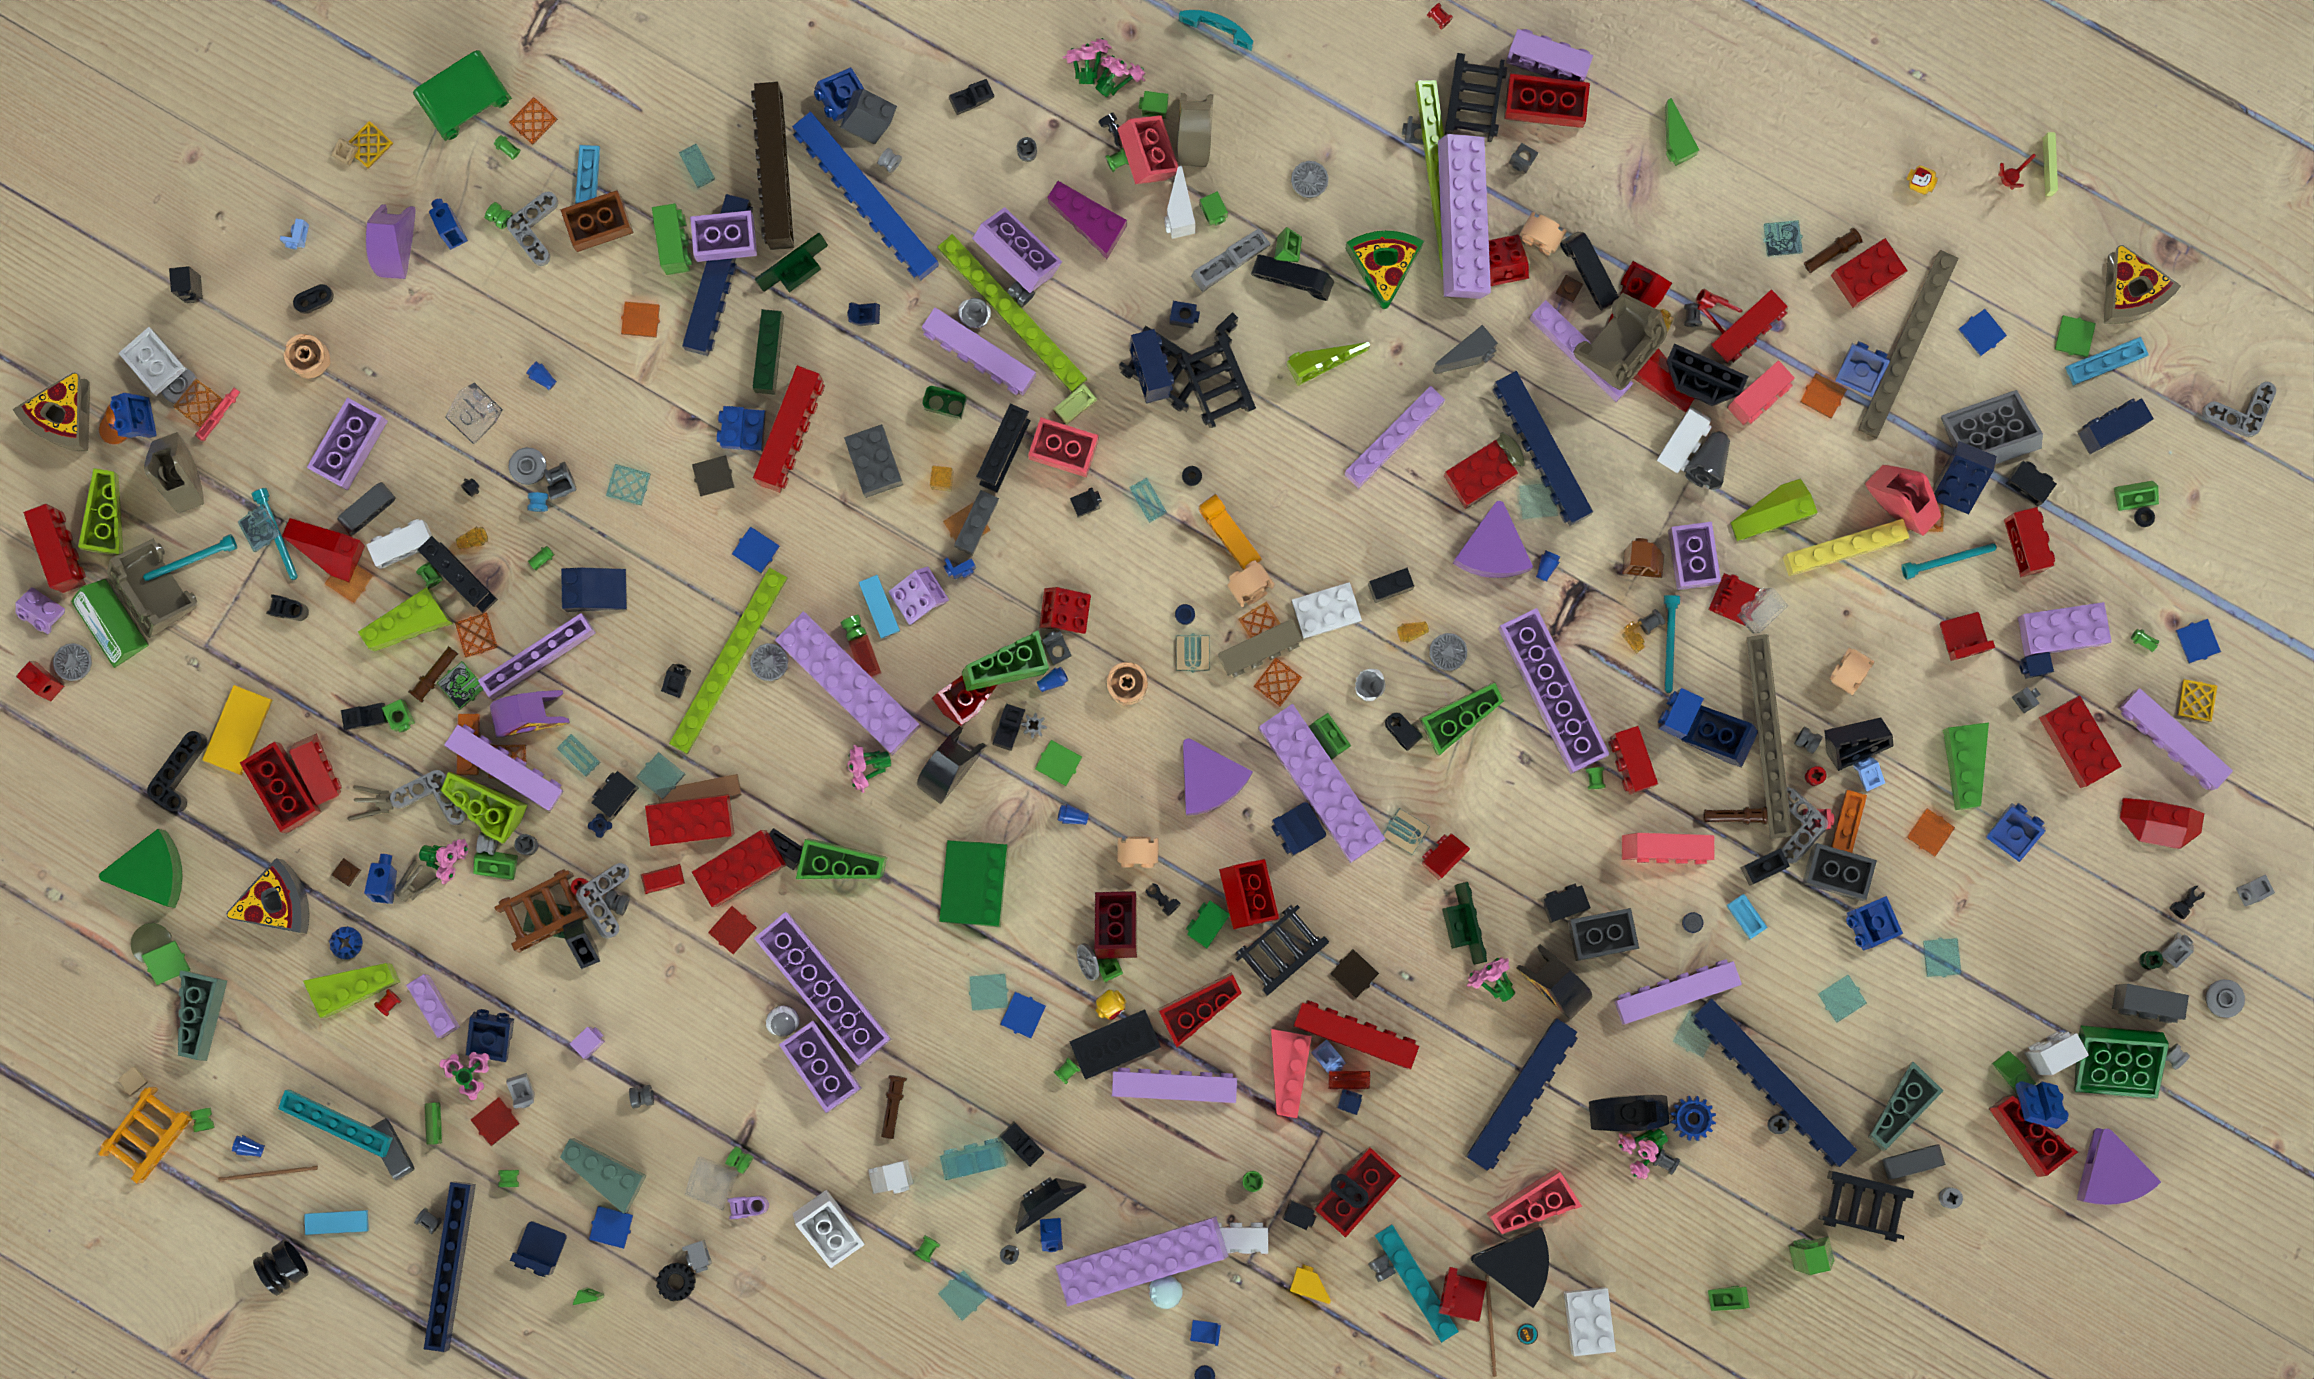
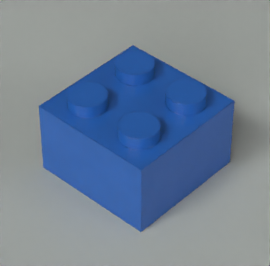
M1683 688L1677 692L1674 691L1673 694L1671 693L1666 703L1669 705L1668 710L1666 709L1665 712H1662L1658 723L1661 724L1659 729L1679 739L1687 736L1704 698Z

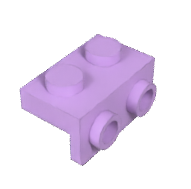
M33 587L15 602L17 616L21 620L31 623L38 631H43L46 634L51 633V626L65 613V608Z

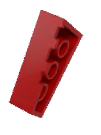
M1771 289L1711 346L1727 363L1730 361L1736 362L1742 356L1740 352L1744 348L1750 349L1757 342L1756 338L1761 333L1765 335L1772 328L1771 324L1774 321H1780L1788 314L1786 312L1788 306Z
M1231 972L1158 1008L1176 1048L1235 1000L1242 992Z
M2013 1095L2003 1097L1989 1108L2037 1177L2048 1176L2078 1153V1151L2065 1143L2063 1138L2056 1135L2047 1126L2025 1121L2020 1102Z

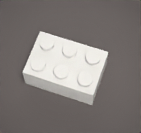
M2055 1032L2046 1037L2048 1041L2036 1042L2028 1047L2029 1051L2025 1052L2036 1075H2054L2089 1056L2078 1034L2069 1032Z
M1599 1287L1564 1291L1571 1354L1573 1356L1616 1352L1608 1288Z

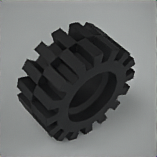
M672 1263L665 1266L658 1273L659 1276L656 1279V1287L659 1289V1294H662L663 1298L670 1301H680L688 1297L692 1290H694V1283H696V1279H694L695 1274L691 1271L690 1267L685 1266L686 1264ZM672 1274H679L683 1277L684 1284L681 1289L673 1290L670 1288L668 1279Z

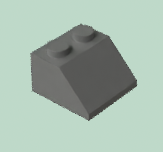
M865 89L855 90L851 96L840 128L872 144H876L890 126L897 106Z

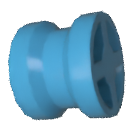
M539 492L528 493L530 504L527 506V510L535 512L548 511V506L546 505L548 494Z

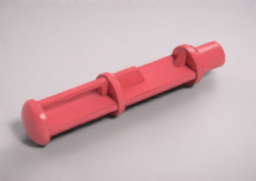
M233 388L230 393L225 395L220 404L195 433L199 440H206L215 426L219 424L228 407L236 402L240 391Z

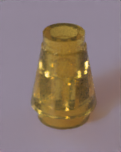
M477 526L456 538L459 549L482 546L485 542H488L485 529L483 527L478 528Z
M1426 621L1402 623L1401 626L1397 627V633L1401 642L1409 643L1429 633V628Z

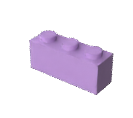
M423 974L406 985L437 1038H444L460 1028L430 975Z

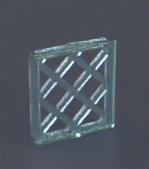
M615 464L606 496L642 506L651 474ZM621 469L628 470L629 472L624 474ZM619 470L622 476L615 479L616 471ZM635 473H639V474H643V475L640 476L639 478H637V476H636ZM633 474L635 480L629 483L626 476ZM646 477L645 485L642 486L639 480ZM624 479L626 485L620 488L617 481ZM637 482L640 488L633 491L630 485ZM615 483L617 490L611 493L612 484ZM628 487L631 493L624 496L622 490ZM642 491L641 499L638 500L635 494ZM620 492L622 497L615 496L614 494ZM633 495V497H634V499H635L636 501L630 500V499H627V498H629V497H631V496Z

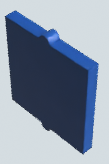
M1983 309L1974 317L1971 316L1969 321L1958 329L1980 356L1989 349L1995 348L1996 344L2007 336L1986 309Z
M750 527L744 537L739 539V544L732 555L762 574L768 563L773 561L772 557L780 546Z
M2208 619L2195 624L2192 622L2189 626L2176 630L2188 663L2200 659L2206 660L2209 656L2221 652Z
M1015 992L1000 1025L1013 1030L1015 1034L1020 1033L1032 1038L1046 1006L1033 1000L1032 997L1028 998Z
M598 1206L595 1219L591 1222L593 1226L589 1240L624 1249L628 1234L631 1233L630 1226L633 1215L623 1214L620 1211Z

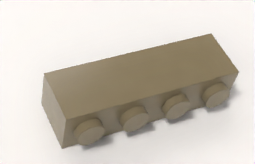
M1290 619L1218 653V656L1227 675L1232 674L1233 677L1245 673L1244 668L1250 665L1252 669L1262 665V660L1267 657L1272 660L1281 656L1280 651L1286 648L1288 651L1300 647L1299 642L1303 640L1293 619Z

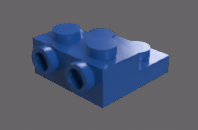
M850 67L818 81L814 88V95L818 101L823 102L826 116L828 118L832 117L835 122L844 118L853 91L864 89V87Z
M1858 341L1857 344H1851L1835 381L1873 397L1890 359L1886 358L1887 353L1878 349L1875 352L1868 350L1869 346Z
M122 393L111 397L110 407L115 415L114 427L118 432V436L128 438L136 436L152 438L157 436L150 397Z
M723 406V411H719L718 421L722 423L721 431H717V442L720 443L721 448L762 451L765 410Z
M2011 803L2000 816L1999 821L1986 835V838L2020 862L2044 834L2046 829L2043 826L2044 821L2037 816L2033 818L2027 814L2028 810L2023 805Z
M1887 896L1846 913L1848 916L1846 922L1850 928H1853L1856 934L1855 943L1863 951L1903 934Z
M2022 1081L2015 1085L2025 1121L2058 1129L2068 1121L2069 1114L2062 1103L2064 1096L2059 1091L2057 1085L2043 1081L2038 1085Z

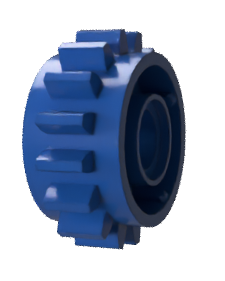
M1687 1096V1101L1679 1099L1680 1105H1673L1676 1110L1675 1112H1670V1115L1674 1116V1120H1671L1670 1123L1676 1126L1673 1131H1680L1679 1137L1682 1138L1687 1135L1686 1138L1690 1141L1692 1136H1694L1695 1141H1699L1700 1135L1706 1138V1132L1713 1131L1710 1127L1711 1124H1716L1712 1120L1716 1113H1711L1712 1105H1705L1706 1099L1700 1102L1699 1096H1695L1694 1100H1692L1691 1096ZM1692 1112L1698 1116L1695 1124H1691L1688 1121V1116Z

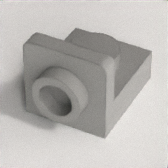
M2266 875L2236 888L2244 906L2257 903L2275 893Z
M2178 932L2175 935V939L2160 953L2164 959L2177 968L2194 952L2193 941L2184 934L2182 936Z

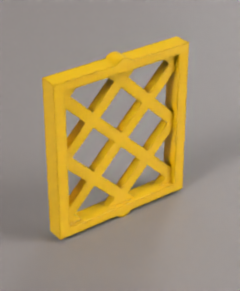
M370 121L348 141L353 143L357 139V144H353L359 147L355 158L368 169L393 145V142ZM370 127H374L377 130V134H370ZM377 136V143H370V137ZM380 136H383L387 143H380ZM360 137H367V143L360 144ZM367 146V153H360V147ZM370 146H377V153H370ZM360 156H367V163H364Z
M2184 679L2177 716L2212 722L2217 685ZM2188 684H2196L2198 687L2191 690ZM2202 686L2210 687L2211 690L2206 693ZM2185 688H2187L2189 691V693H2187L2186 695H2184ZM2198 689L2203 693L2200 698H2197L2194 694ZM2213 692L2211 700L2208 695ZM2192 695L2195 699L2191 704L2186 700V697ZM2204 697L2209 702L2206 706H2203L2200 702ZM2184 701L2187 706L2182 709ZM2196 703H2198V705L2201 708L2197 712H2195L2191 707ZM2210 706V712L2208 714L2206 708ZM2189 708L2193 715H2186L2183 712ZM2203 711L2207 717H2198V714Z

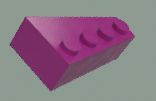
M1060 181L1056 182L1048 196V203L1075 230L1082 234L1094 248L1108 259L1127 227V220Z

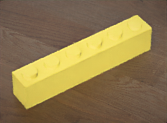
M1900 519L1787 553L1783 560L1788 576H1792L1905 542L1909 539L1904 520Z

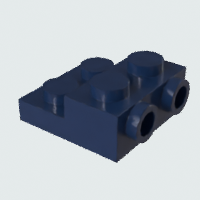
M479 1009L477 1012L474 1011L469 1019L466 1055L469 1056L472 1052L477 1054L486 1053L489 1055L490 1060L506 1062L509 1055L510 1040L513 1035L514 1018H509L507 1013L492 1015L485 1009Z

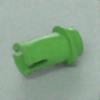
M500 135L494 142L496 149H500L514 160L521 150L510 143L506 136Z
M548 546L541 547V551L528 560V562L537 571L549 559L552 560L555 554Z
M2136 629L2131 636L2134 644L2138 643L2151 652L2157 648L2158 645L2156 644H2159V640L2144 633L2143 629Z

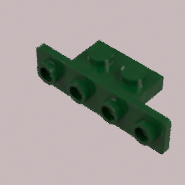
M817 233L765 272L761 273L755 278V281L763 292L780 281L790 293L821 270V267L813 257L825 249L828 244L823 236Z
M1468 882L1456 884L1455 891L1459 905L1442 909L1451 948L1469 945L1474 965L1487 962V952L1483 945L1482 931L1479 927L1477 911L1473 904L1472 890Z

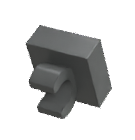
M2026 687L2012 696L2022 712L2026 713L2039 704L2036 698L2041 694L2036 688L2030 691Z

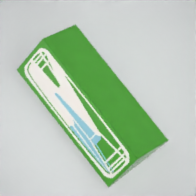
M106 579L81 587L71 600L114 668L149 646Z

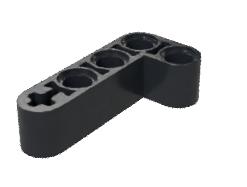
M1577 231L1562 240L1560 246L1567 257L1573 259L1597 307L1602 311L1612 305L1619 296L1587 235L1584 232Z
M1257 255L1251 275L1258 279L1308 291L1311 296L1323 301H1328L1334 284V280L1325 271L1288 261L1276 260L1265 255Z
M190 731L185 734L147 787L148 796L167 810L182 812L187 807V799L175 789L206 748L208 740L204 734L196 731ZM194 738L198 741L197 744L193 741ZM182 753H186L187 759L181 763L180 756ZM173 769L175 775L172 779H169L168 772ZM161 786L163 789L162 794L157 796L155 793L156 788ZM177 797L179 804L173 808L172 800Z

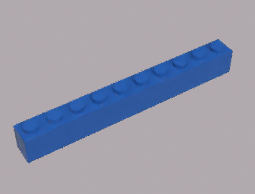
M811 111L792 126L795 132L793 134L795 139L800 144L803 142L807 146L805 150L812 159L816 157L820 163L818 165L825 174L827 172L830 173L833 184L837 188L841 187L845 191L843 194L850 203L854 202L858 206L856 210L860 216L869 219V226L875 233L880 232L883 236L881 240L888 248L892 247L896 251L894 255L900 263L905 262L908 265L907 271L913 278L917 276L921 281L939 266L936 258Z

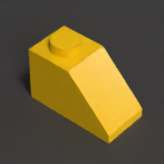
M1302 1264V1267L1297 1266L1289 1291L1330 1304L1331 1300L1318 1274L1313 1272L1314 1267Z

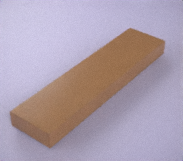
M738 774L657 790L659 803L729 794L730 797L742 795Z

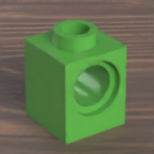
M1145 91L1144 97H1140L1139 109H1142V116H1162L1163 119H1166L1168 94Z
M1218 191L1199 200V205L1209 225L1215 224L1217 226L1226 221L1225 218H1228V211Z
M402 699L382 707L391 729L396 732H405L411 728L410 725L415 723L406 702ZM402 712L403 720L396 722V714Z

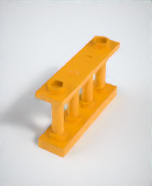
M156 1087L145 1088L139 1094V1101L110 1139L107 1138L101 1144V1151L98 1153L101 1157L108 1156L111 1153L133 1170L132 1173H134L131 1180L136 1184L144 1183L192 1119L188 1111L176 1113L154 1096L158 1091ZM148 1103L171 1119L172 1124L168 1130H163L141 1113ZM135 1119L158 1136L159 1142L155 1147H151L129 1130ZM123 1136L146 1153V1159L143 1163L138 1164L116 1147V1144Z

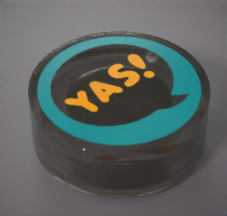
M1530 1323L1521 1324L1516 1332L1518 1340L1526 1345L1533 1344L1538 1337L1536 1327Z

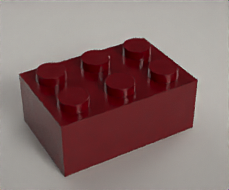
M1136 891L1095 892L1094 949L1097 959L1137 958L1138 901Z

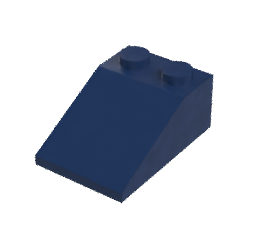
M561 568L562 609L566 612L627 610L626 569Z
M1701 705L1687 736L1682 738L1681 741L1724 762L1742 768L1756 739L1758 730L1752 723Z

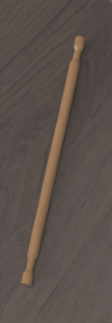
M318 1166L219 1177L218 1180L220 1182L318 1170Z
M1486 1275L1485 1280L1487 1283L1486 1295L1489 1321L1491 1361L1493 1367L1492 1374L1493 1377H1496L1497 1372L1495 1368L1496 1359L1491 1294L1489 1286V1275Z

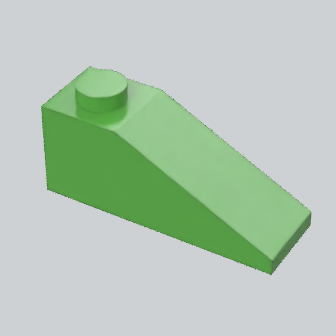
M1670 98L1665 104L1666 155L1669 161H1673L1675 166L1697 156L1699 148L1675 103Z

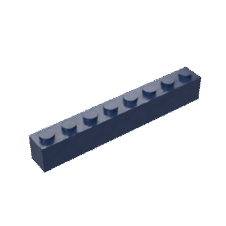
M729 194L725 195L721 213L750 210L753 213V207H751L748 199ZM736 258L706 261L682 345L686 351L708 356L709 352L713 351L715 346L714 334L719 331L721 321H719L720 313H724L726 307L724 299L731 290V275H735L737 269Z
M1515 371L1495 381L1493 393L1497 399H1501L1505 415L1511 417L1513 421L1512 428L1517 435L1520 434L1524 450L1530 452L1532 456L1531 463L1535 470L1539 469L1545 488L1549 487L1552 493L1550 498L1554 505L1558 504L1563 522H1568L1569 526L1591 516L1593 513L1592 508L1518 372Z
M1557 1018L1553 1020L1465 1157L1486 1171L1490 1168H1495L1499 1161L1497 1156L1501 1151H1506L1510 1144L1508 1139L1512 1133L1516 1135L1522 1126L1519 1123L1522 1117H1527L1533 1109L1531 1106L1533 1100H1538L1544 1092V1089H1542L1546 1081L1549 1083L1556 1073L1553 1071L1555 1066L1562 1064L1567 1056L1564 1052L1568 1046L1572 1048L1578 1038L1575 1036L1577 1034L1576 1030Z
M458 1181L450 1182L424 1350L439 1352L450 1350L476 1184Z

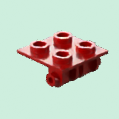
M1724 573L1708 610L1746 626L1761 589L1739 580V577L1734 574L1730 576Z

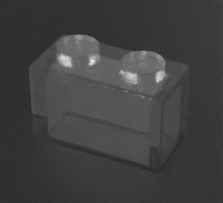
M1774 588L1760 589L1755 594L1756 598L1753 601H1748L1741 607L1742 611L1737 616L1751 633H1761L1788 607L1787 603Z

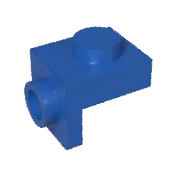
M949 558L944 559L946 565L943 567L948 576L953 575L954 579L961 576L966 578L974 573L973 570L976 569L972 558L954 568Z
M1061 1218L1040 1219L1042 1251L1056 1252L1063 1250Z

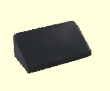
M773 828L769 835L787 867L794 870L800 862L803 847Z

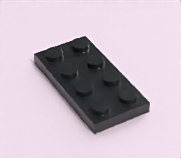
M1145 1009L1069 1041L1085 1080L1161 1048Z

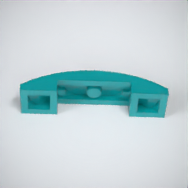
M1202 10L1180 11V22L1194 28L1198 27L1199 22H1203L1234 35L1233 44L1252 51L1254 41L1246 31L1228 18Z

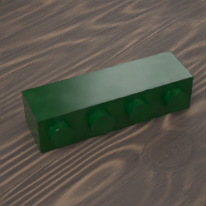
M761 309L752 387L755 393L772 395L776 393L784 324L782 311Z

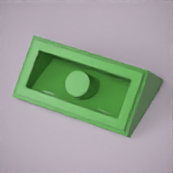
M1286 227L1277 237L1275 259L1298 263L1302 236Z
M2154 481L2114 487L2119 511L2159 504V488Z
M1329 713L1308 726L1331 760L1351 747V744Z
M476 852L473 874L514 880L518 855L499 852L490 855L488 852Z
M440 1102L425 1103L427 1145L442 1143Z
M586 1287L578 1290L573 1305L597 1301L604 1298L605 1295Z

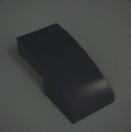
M987 79L970 84L967 89L950 94L949 100L956 115H959L993 99L995 95Z
M385 703L341 710L344 730L388 723L382 709Z
M1006 703L992 745L1012 751L1025 709Z
M1015 1121L1000 1135L1029 1167L1045 1153Z

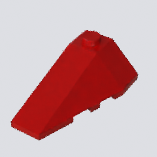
M1632 261L1622 278L1620 285L1623 287L1620 295L1624 293L1655 308L1663 300L1672 282ZM1611 314L1610 319H1609V322H1610V321L1612 320V318L1614 317L1613 314Z
M1658 348L1633 379L1686 413L1695 398L1675 390L1666 363L1667 358Z
M289 518L282 534L284 539L330 576L349 583L365 548V545L356 538Z
M960 676L937 692L931 699L943 715L962 726L979 713L997 685L967 691L963 676Z

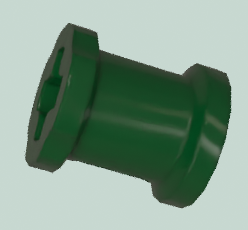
M2146 951L2139 958L2140 965L2147 970L2160 968L2164 962L2162 954L2158 951ZM2153 956L2154 964H2150L2151 960L2148 959L2149 957Z

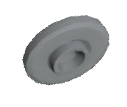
M1306 161L1295 167L1292 172L1291 183L1297 194L1306 198H1313L1325 191L1328 186V174L1321 164L1315 161Z
M187 369L161 393L165 399L172 403H187L194 398L198 391L197 377L192 371Z
M525 447L513 453L509 460L510 475L515 481L525 485H531L541 480L544 476V469L547 467L545 457L534 448Z
M1445 633L1433 640L1429 655L1437 668L1444 671H1452L1464 664L1467 658V647L1461 637L1452 633Z
M75 643L60 647L53 659V667L57 675L68 681L82 679L88 674L92 665L89 651L82 645Z
M766 643L754 650L751 655L750 665L753 673L758 678L764 681H774L786 672L788 658L780 646Z
M1083 943L1077 948L1078 963L1084 976L1088 980L1093 981L1098 979L1099 976L1098 961L1090 946Z
M2222 979L2215 981L2209 986L2206 992V1003L2213 1014L2218 1017L2229 1018L2241 1012L2245 1004V995L2243 989L2236 982Z

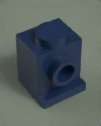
M1342 1089L1336 1108L1357 1115L1362 1095Z

